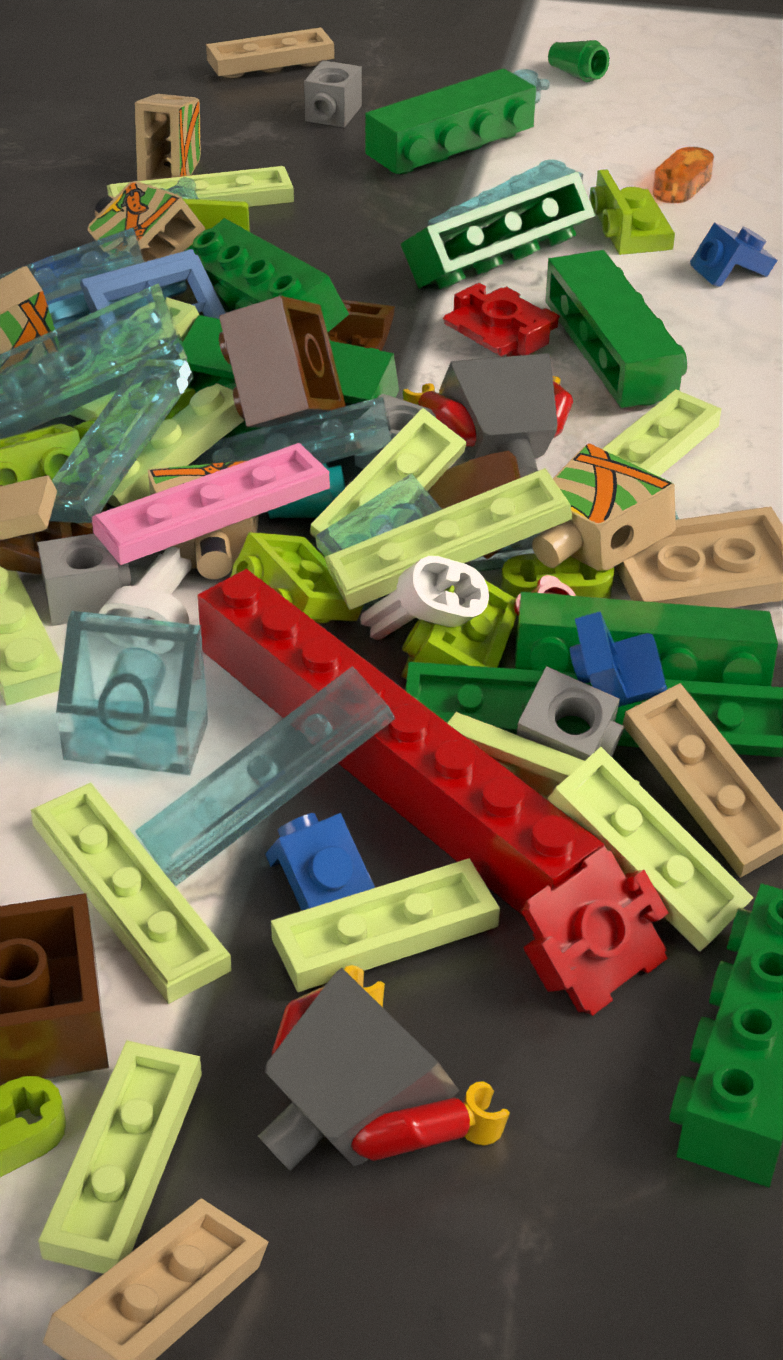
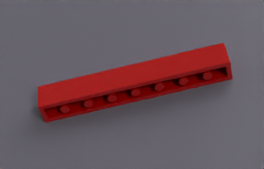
M248 569L197 594L202 652L453 859L459 862L470 858L485 885L522 916L524 915L521 910L528 899L547 886L550 889L580 869L586 858L604 846L603 842Z

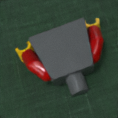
M549 353L451 361L439 393L435 392V387L431 383L422 386V393L411 392L409 389L403 390L404 401L431 409L440 422L466 441L465 452L469 460L509 450L516 456L521 478L538 471L535 458L543 456L552 439L562 433L573 404L571 394L560 386V378L552 376Z
M354 965L346 966L344 969L341 967L324 987L296 998L286 1006L273 1046L272 1056L266 1064L265 1073L292 1102L258 1137L290 1171L324 1137L353 1166L363 1164L368 1159L376 1161L463 1137L479 1145L493 1144L500 1139L510 1112L507 1109L494 1113L484 1111L490 1105L494 1093L493 1088L484 1081L475 1082L469 1087L463 1102L460 1099L453 1098L459 1090L440 1063L383 1008L385 984L377 981L374 985L363 988L364 971L360 967Z

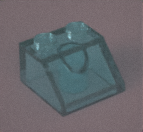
M71 611L67 623L56 708L63 760L190 775L208 724L201 625Z

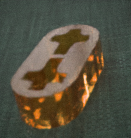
M684 147L676 150L656 168L652 190L653 196L657 200L666 203H683L690 200L712 178L713 153L700 147Z

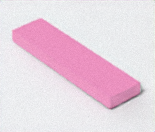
M300 443L96 514L92 516L93 532L117 562L123 565L329 489V471Z

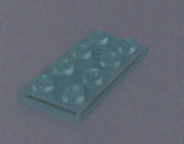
M159 283L0 354V439L25 433L27 430L56 417L67 416L76 408L105 395L116 394L125 386L154 373L165 372L174 364L188 359L167 298Z

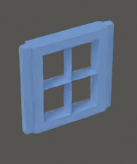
M193 249L84 278L80 282L84 292V299L107 348L132 323L119 325L108 302L111 300L144 292L150 304L156 298L153 291L154 288L187 279L198 303L192 304L198 312L202 311L204 316L219 319V315L225 314L209 277ZM179 348L156 370L151 379L143 385L177 375L173 359Z

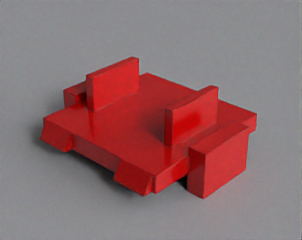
M476 283L454 294V309L452 312L444 315L443 320L445 325L502 357L506 354V357L529 355L548 345L550 331L558 327L560 315L547 308L540 309L520 298V293L507 286L486 294V286Z
M605 846L586 858L580 869L551 889L547 886L528 899L521 910L535 938L523 947L547 991L566 990L578 1012H585L592 1016L613 1001L610 993L640 970L646 973L651 972L668 959L665 954L666 948L651 922L661 920L669 912L646 871L639 870L624 874L611 850L607 851Z

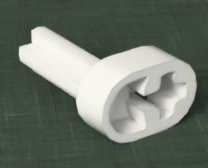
M169 547L163 554H159L133 586H124L117 589L99 611L98 622L100 628L113 643L141 652L165 654L172 650L189 627L187 610L179 600L171 595L191 570L192 565L190 559L180 558L179 548Z
M427 556L407 568L400 575L395 591L361 614V625L371 627L370 637L375 640L383 639L414 618L447 627H458L480 615L485 610L489 600L488 586L483 576L475 568L467 564L439 556ZM454 586V593L444 591L448 587Z

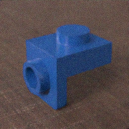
M714 222L690 260V265L712 285L721 287L735 264L768 277L778 260L763 248L767 241L754 231L742 227L738 233Z
M600 611L575 618L580 644L571 646L570 654L578 681L585 684L591 682L594 688L619 698L618 707L652 698L667 690L657 645L652 634L645 633L614 642Z
M309 813L284 824L277 830L280 838L275 841L265 854L271 867L281 864L302 911L375 888L341 813L322 821H318L315 813Z

